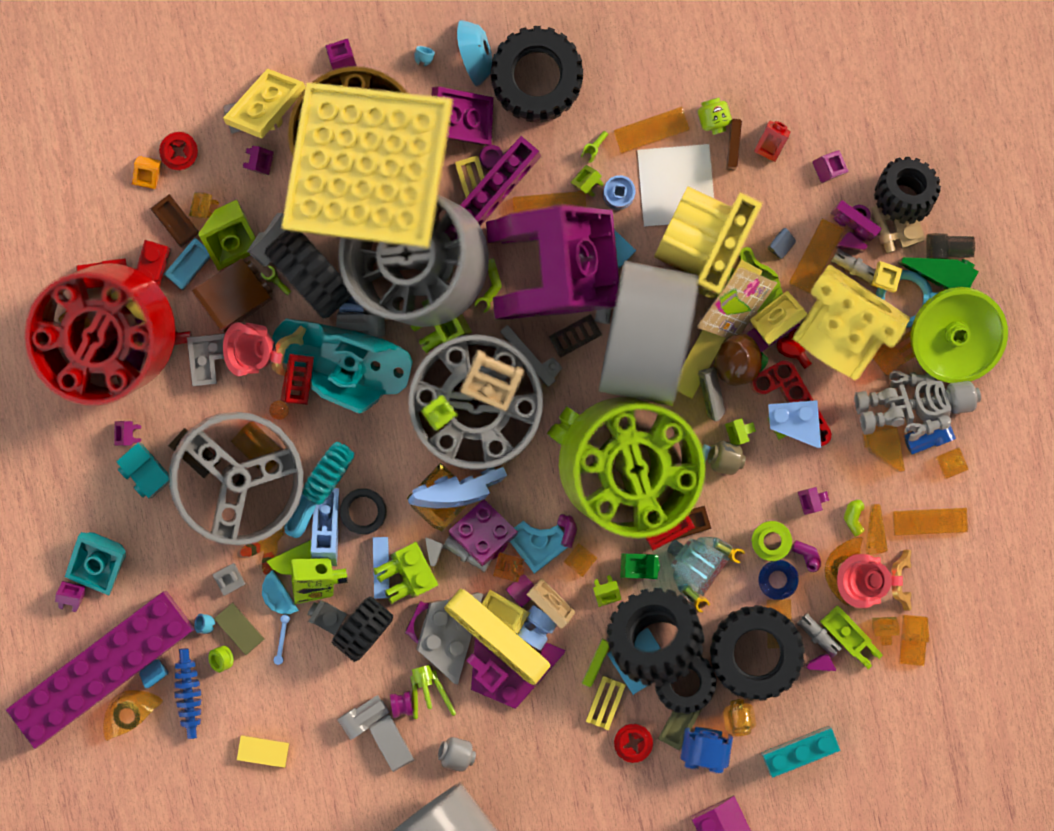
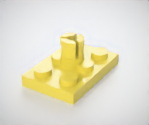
M267 68L223 119L226 125L262 139L269 130H276L275 124L278 128L283 124L282 116L305 90V84L302 81Z

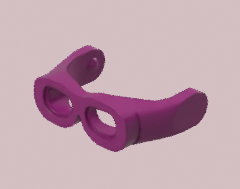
M419 601L405 631V634L409 635L417 644L419 639L414 632V622L416 617L422 611L428 609L429 603Z

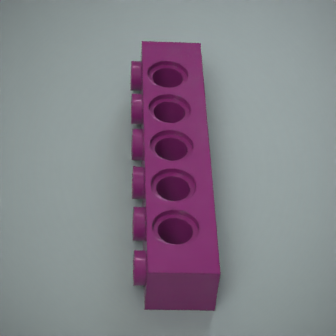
M520 136L460 206L466 209L481 226L541 158L540 151ZM453 222L445 230L451 241L460 239L455 222Z

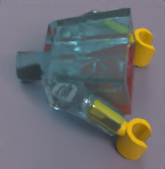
M699 537L697 540L690 538L685 545L674 540L667 550L676 557L671 566L675 569L673 577L678 590L690 602H694V606L699 612H703L698 607L701 601H705L710 606L707 598L703 596L727 562L731 560L734 563H741L734 558V554L737 551L745 554L744 550L739 548L732 549L730 544L717 537Z

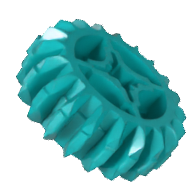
M340 442L333 443L304 484L302 494L312 503L315 502L318 505L324 503L352 463L354 452L345 444Z

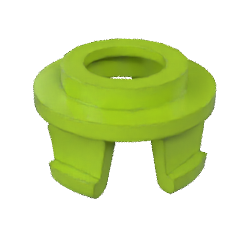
M767 521L760 524L754 530L751 539L752 547L760 558L767 561H777L789 553L792 546V536L789 529L782 523ZM770 532H775L781 537V545L776 550H769L764 545V537Z

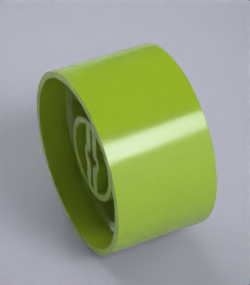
M618 397L594 404L581 413L571 424L560 448L559 475L567 497L583 515L618 535L634 538L649 537L673 528L693 509L704 484L705 461L703 450L696 434L678 415L644 400ZM635 409L649 410L658 414L649 433L635 431ZM626 416L627 426L620 429L618 421L621 417ZM604 422L613 437L609 438L598 450L586 443L593 432ZM671 426L675 433L671 438L667 439L665 432ZM679 442L681 463L671 464V458L667 449ZM637 443L643 444L650 455L651 466L648 475V466L642 460ZM589 454H594V463L590 466H586V456ZM615 457V468L621 474L625 489H619L612 478L611 468ZM597 472L602 487L584 498L580 486L579 473ZM667 485L674 488L671 496L660 507L656 498L663 493ZM603 501H608L609 507L606 512L600 513V504ZM619 503L633 506V521H611ZM655 510L654 513L647 516L650 511Z

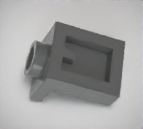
M320 600L319 603H313L307 615L311 616L308 622L335 635L347 613L324 600Z

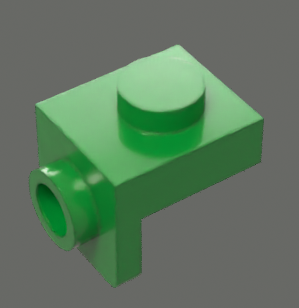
M621 553L620 578L657 579L660 570L659 556L654 554Z

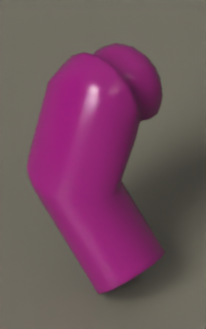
M560 514L557 525L564 527L561 545L572 548L577 534V525L571 515Z

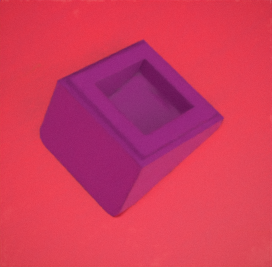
M348 38L325 45L333 70L357 66Z
M840 150L821 156L812 162L821 183L849 172Z
M850 231L836 245V248L863 252L867 249V244Z
M523 573L505 590L520 607H523L531 600L527 593L534 584Z
M825 653L805 663V667L808 670L836 671L829 655Z

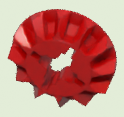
M173 132L162 140L159 155L162 162L170 169L175 171L186 170L191 165H194L198 156V145L189 134ZM173 144L179 148L184 146L183 152L186 158L180 155L174 157L175 151L171 145Z
M636 723L625 725L617 731L615 736V751L626 762H641L652 751V736L642 725ZM629 733H631L634 739L643 738L637 744L638 753L632 747L623 748V746L630 742Z

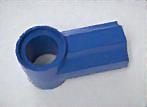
M951 425L944 430H935L930 435L925 433L915 441H909L910 435L915 434V432L912 431L904 435L906 446L911 455L956 439Z

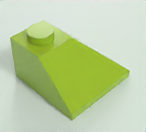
M237 199L215 209L198 233L218 271L241 258L244 259L250 256L247 251L256 238Z

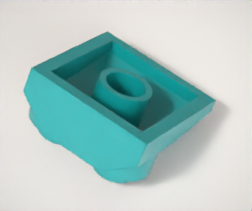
M81 532L78 535L64 577L109 596L121 564L126 558V550L120 543L93 532Z

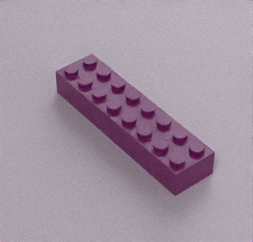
M163 591L8 707L6 712L32 747L36 749L195 631V628L168 591Z

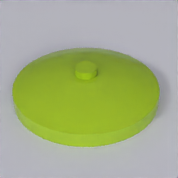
M968 287L950 288L931 297L919 309L911 328V347L917 362L932 377L947 383L974 381L991 371L1001 359L1007 345L1008 325L1002 309L987 294Z

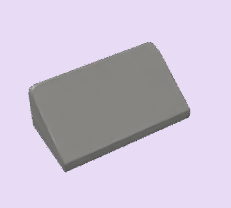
M715 367L699 371L698 375L707 415L712 420L719 421L725 414V407Z

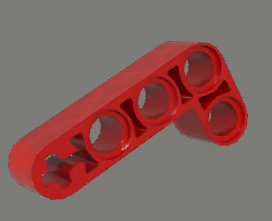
M783 360L760 372L756 379L751 382L752 390L758 395H765L779 388L787 403L814 401L795 366L789 361ZM781 365L787 366L790 370V375L786 379L781 378L777 373ZM759 377H764L768 380L769 386L766 390L758 389L756 381ZM793 386L801 389L802 396L799 400H794L790 397L789 391ZM818 409L820 431L825 432V435L822 437L824 441H821V446H824L830 442L832 433Z

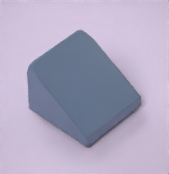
M783 228L768 246V250L782 259L795 244L796 240L788 229Z

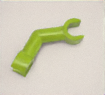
M494 258L489 259L488 274L492 285L485 295L478 298L475 302V306L482 300L487 302V308L484 310V313L490 309L493 297L497 295L502 287Z

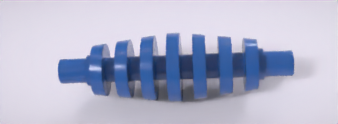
M189 648L179 649L180 660L175 663V669H181V671L175 672V678L182 680L175 682L174 688L183 690L174 692L175 698H183V700L176 701L178 708H184L178 711L179 717H185L180 723L187 730V739L197 738L196 727L201 724V719L195 718V716L201 715V709L194 707L201 705V699L193 697L200 696L202 693L201 689H192L193 687L200 686L198 679H191L198 676L197 670L190 669L196 665L195 661L189 658Z

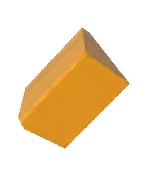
M138 156L134 162L132 185L156 189L161 160Z

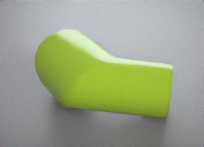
M859 499L851 501L847 505L844 514V521L854 537L865 531L859 522L861 511L864 510V503Z

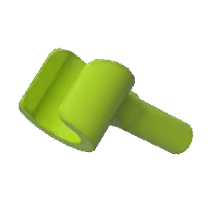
M603 131L593 144H586L581 157L585 153L591 154L589 163H592L598 153L599 145L608 136V133Z
M268 266L273 271L271 277H266L261 272V276L267 282H273L287 296L291 293V290L280 281L277 271L272 266Z

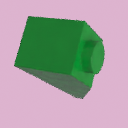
M903 257L898 262L899 265L922 275L926 280L944 290L956 287L970 288L979 272L974 269L975 265L965 259L959 261L956 259Z

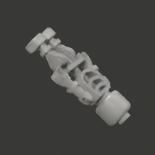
M891 371L889 378L892 379L890 383L892 388H886L877 394L876 392H871L869 395L866 391L855 392L853 400L857 414H861L860 423L864 435L872 434L875 431L876 425L878 427H883L884 424L899 427L906 421L907 426L904 433L908 431L915 432L909 438V441H915L925 433L930 435L935 430L949 428L951 425V418L949 417L951 412L953 414L973 412L977 407V403L981 401V393L979 388H975L971 381L950 383L945 390L943 382L937 381L936 378L928 373L916 375V372H910V375H907L901 371ZM907 384H910V387H916L913 399H908L904 387ZM924 393V397L920 398L919 394ZM878 404L889 408L884 414L878 412L875 415L872 411L868 410L869 405L875 407ZM912 409L916 411L923 424L913 423L914 415Z

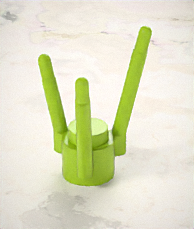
M431 665L412 669L413 676H410L412 683L413 718L415 720L418 719L417 683L419 688H423L427 708L429 710L432 709L428 686L433 685L432 680L451 715L455 716L456 712L438 679L436 670L432 671Z

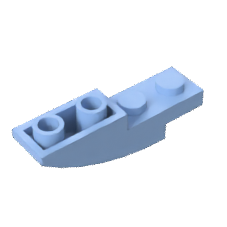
M492 467L481 472L482 476L475 479L473 476H469L461 480L460 483L457 476L448 479V476H444L434 481L435 485L427 488L426 485H422L414 489L408 502L411 505L426 508H452L484 500L490 494L488 487L502 482L507 474L504 467L497 470Z

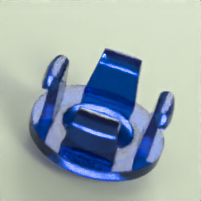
M770 561L760 570L758 583L761 591L767 597L782 600L795 593L799 582V575L795 567L787 561ZM774 571H781L786 575L787 582L780 589L772 587L769 583V577Z

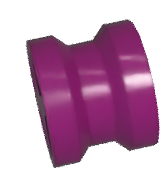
M410 691L404 692L403 695L390 694L393 718H398L402 714L407 716L413 715Z

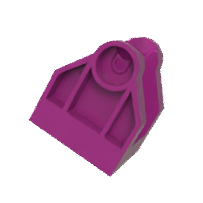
M560 205L511 213L486 222L488 243L501 242L502 244L539 241L543 287L520 290L503 296L493 297L495 320L574 314L617 308L620 285L613 210Z

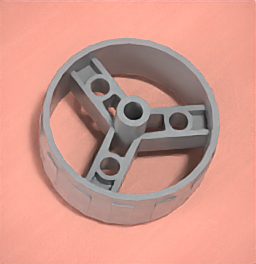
M236 411L219 413L205 418V420L191 428L181 438L172 455L169 467V488L172 501L180 516L192 529L205 538L218 543L236 546L245 545L270 537L280 530L292 517L299 504L303 489V469L300 455L293 442L274 423L251 413ZM224 420H252L263 424L273 431L286 448L238 464L210 439L203 430L210 425ZM206 447H212L215 451V456L211 460H204L202 457V451ZM185 450L221 481L211 531L195 523L186 513L180 501L177 489V471L181 456ZM220 457L231 463V465L223 469L222 474L213 466ZM269 460H275L277 463V469L273 473H267L265 470V464ZM259 465L262 475L251 480L250 474L245 468ZM235 473H240V480L233 484L231 482L232 476ZM293 473V486L290 498L278 517L259 531L237 536L247 489ZM227 488L234 492H239L236 504L225 503ZM226 508H232L235 512L234 517L229 521L222 518V512Z

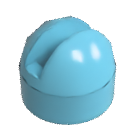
M417 46L414 54L415 62L419 65L421 61L424 62V66H427L432 62L435 52L428 47Z
M198 614L194 623L195 631L201 634L212 632L215 620L210 615Z

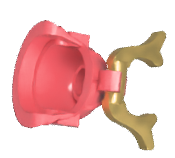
M248 322L246 324L233 323L227 329L223 340L225 363L234 375L245 376L248 373H259V369L266 367L272 361V370L279 375L285 376L286 368H283L282 365L285 350L293 343L303 345L302 338L306 328L299 326L293 334L281 338L276 343V348H274L275 342L270 337L266 326Z
M903 550L901 558L894 562L892 576L887 566L881 564V557H873L867 554L850 556L842 563L838 571L837 586L840 595L853 607L868 608L874 604H881V598L887 595L892 586L894 599L902 604L904 610L911 611L910 599L912 594L911 592H902V569L911 568V550Z

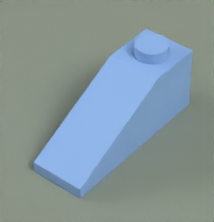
M334 488L324 503L317 504L313 512L312 559L329 558L332 566H337L339 488Z

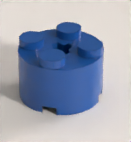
M690 727L685 728L680 759L685 762L684 766L686 768L699 769V766L709 768V771L714 773H723L724 768L729 767L733 736L728 734V738L723 737L722 731L710 728L695 727L694 732H690Z

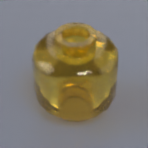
M744 699L730 701V705L723 709L724 725L727 732L732 733L734 737L752 733L751 730L756 727L754 707L751 704L744 703Z

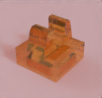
M499 552L493 576L518 582L520 575L523 576L525 568L523 566L524 559Z

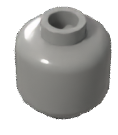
M450 737L443 741L438 751V760H441L442 766L459 772L465 771L469 765L472 766L476 757V752L473 751L472 744L469 741Z

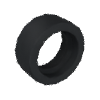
M356 489L343 499L340 506V517L343 524L350 531L357 534H370L377 531L383 525L386 518V504L377 492L370 489ZM360 497L372 499L378 508L376 519L367 526L355 524L349 515L351 503Z

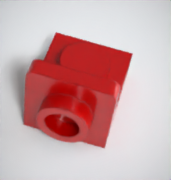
M769 121L754 152L776 162L791 131L787 129L788 127L779 121Z

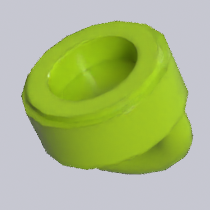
M220 646L209 652V663L216 672L221 673L232 667L234 658L227 646Z

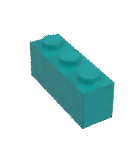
M826 726L763 751L761 755L769 775L774 778L841 750L832 728Z

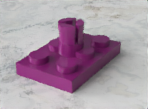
M432 87L431 97L447 98L453 101L447 139L483 146L492 145L494 97L444 87Z

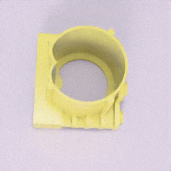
M687 186L654 258L685 273L698 275L696 292L713 299L716 295L720 294L763 203L739 193L734 204L729 206Z
M829 264L811 290L812 295L817 300L794 333L793 340L830 367L856 381L862 375L883 342L890 347L896 345L904 333L910 317Z

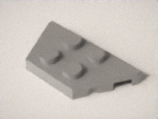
M476 592L471 594L481 603L482 593ZM450 599L429 602L416 650L449 678L451 682L458 684L472 634L445 611L444 607Z

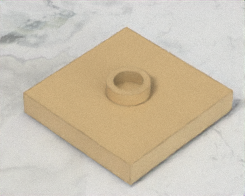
M540 579L527 593L561 629L575 614V611L543 579Z

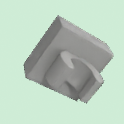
M235 563L213 574L224 596L246 584Z

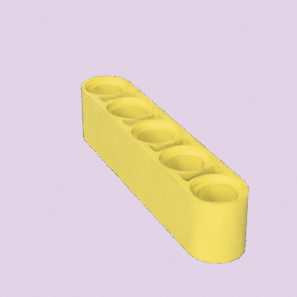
M459 589L445 605V611L531 685H536L550 668L549 662L464 589Z

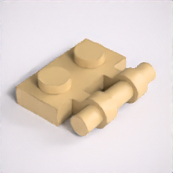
M877 205L871 207L874 215L872 217L873 222L882 228L879 240L881 245L884 244L886 253L896 250L893 241L898 239L901 248L926 240L918 220L914 224H909L908 221L902 224L897 219L895 221L892 220L896 232L890 234L886 221L890 220L891 216L888 214L885 216L882 213V208H878Z

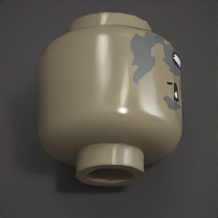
M719 441L716 445H712L709 450L708 463L716 472L734 475L745 465L746 457L743 455L742 448L739 445Z

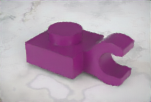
M472 653L466 660L478 671L474 678L492 694L509 677L491 659L484 664Z

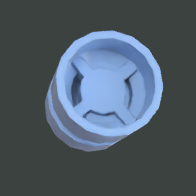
M623 175L610 178L606 182L603 191V199L606 205L614 210L628 208L635 196L633 181Z
M532 605L527 621L523 624L517 635L541 651L548 640L547 633H552L557 624L543 610Z

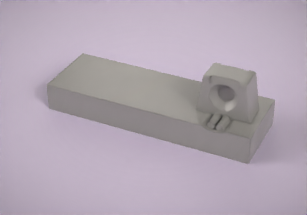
M508 325L500 331L505 339L525 356L538 377L547 387L556 381L554 378L562 369L557 360L552 357L541 364Z

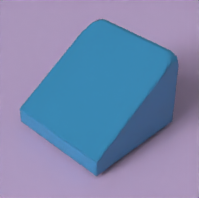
M156 659L141 670L139 675L144 687L150 688L168 675V670L159 659Z

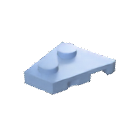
M817 400L768 404L770 429L816 448H821Z

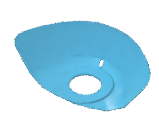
M460 20L457 29L460 54L472 82L478 87L491 74V49L486 33L479 25ZM483 41L487 44L488 54L485 51Z

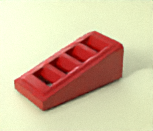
M289 354L280 401L308 405L314 362L313 356ZM295 361L306 363V367L294 366ZM293 371L304 372V377L293 376ZM292 381H301L302 386L292 385ZM291 390L300 391V395L290 394Z

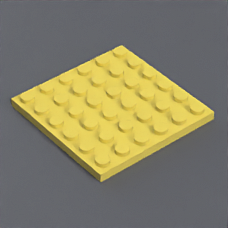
M306 83L282 229L429 248L453 101L447 98Z

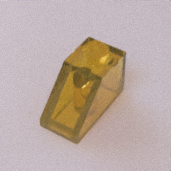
M891 425L876 426L872 434H862L864 448H868L869 453L896 472L905 471L897 427Z

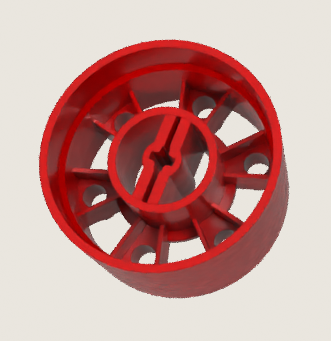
M120 264L94 265L52 282L35 299L28 313L25 326L27 355L40 380L60 397L83 405H103L117 401L151 382L168 363L175 342V320L171 306L162 290L142 272ZM91 277L105 280L101 300L89 298L83 278ZM66 289L71 294L70 300L63 294ZM112 289L119 293L118 301L112 298ZM132 299L140 308L146 322L137 324L134 315L126 307ZM58 304L67 311L61 323L54 321ZM90 311L97 312L90 327L84 330V322ZM138 332L145 336V343L138 341ZM118 336L116 351L112 356H106L105 353L111 341ZM58 347H62L64 354L70 361L69 364L62 357ZM133 348L148 352L147 361L141 373L126 360L128 353ZM92 373H105L108 388L90 383ZM116 374L122 377V386L118 385Z

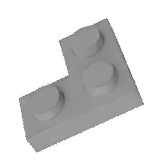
M225 333L187 337L192 386L217 384L214 360L224 359L223 340Z

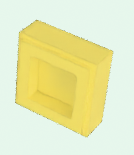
M879 261L871 285L893 293L896 292L902 268Z

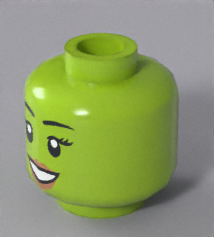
M720 97L702 102V107L697 110L702 129L704 131H712V135L725 132V126L730 125L732 122L728 103L720 101Z

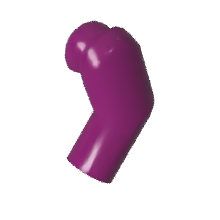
M795 540L792 552L803 555L808 571L817 572L822 564L818 550L813 546Z

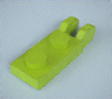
M838 605L820 621L836 640L868 670L872 665L860 653L862 649L867 646L878 659L883 656L871 643L872 640Z

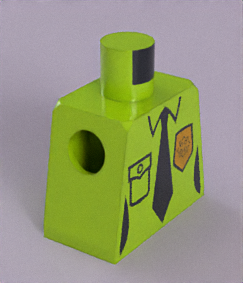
M329 558L291 559L292 589L295 604L332 597L334 594V584L348 582L346 568L332 570Z

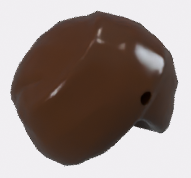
M746 334L733 335L727 338L720 346L715 357L714 367L721 380L728 385H743L752 382L759 375L762 366V356L757 342L752 337Z

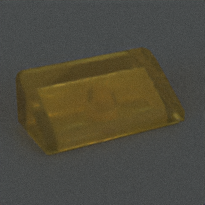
M253 421L246 424L231 440L249 460L282 450ZM269 460L265 464L267 473L277 464L275 460Z

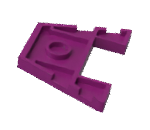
M475 638L474 655L484 664L491 659L509 677L492 694L474 678L478 671L473 667L471 690L516 709L536 685H531ZM548 642L545 643L540 655L549 662L550 668L538 683L564 655L566 650Z

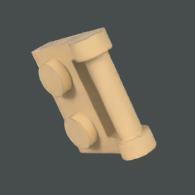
M478 350L460 391L507 411L524 369L517 366L515 368L485 356L484 352ZM483 365L511 377L509 384L479 372L480 366Z

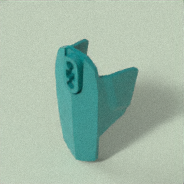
M288 318L278 325L272 335V340L275 342L274 348H276L275 345L281 338L293 334L299 326L306 328L302 338L303 345L290 344L285 350L283 363L287 365L289 354L313 356L311 389L321 398L356 413H363L380 400L382 395L398 394L408 385L413 361L406 350L387 340L335 326ZM295 361L294 366L306 367V363ZM373 361L379 362L380 367H376ZM395 368H401L404 373H398Z

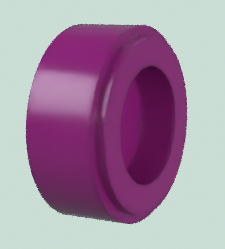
M487 145L480 152V163L484 168L491 170L503 157V152L496 145Z

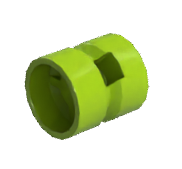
M566 406L559 416L561 423L552 425L547 435L562 445L569 427L579 414Z

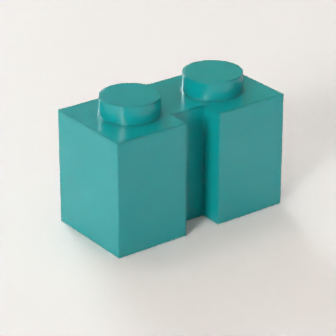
M138 442L116 461L120 466L118 471L125 479L128 480L130 477L136 483L134 489L142 498L145 496L153 498L169 484V473L142 443Z

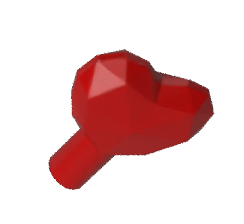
M794 329L789 333L788 337L777 341L776 348L779 353L786 357L797 358L803 368L806 369L812 365V362L805 354L806 349L793 340V335L797 330Z

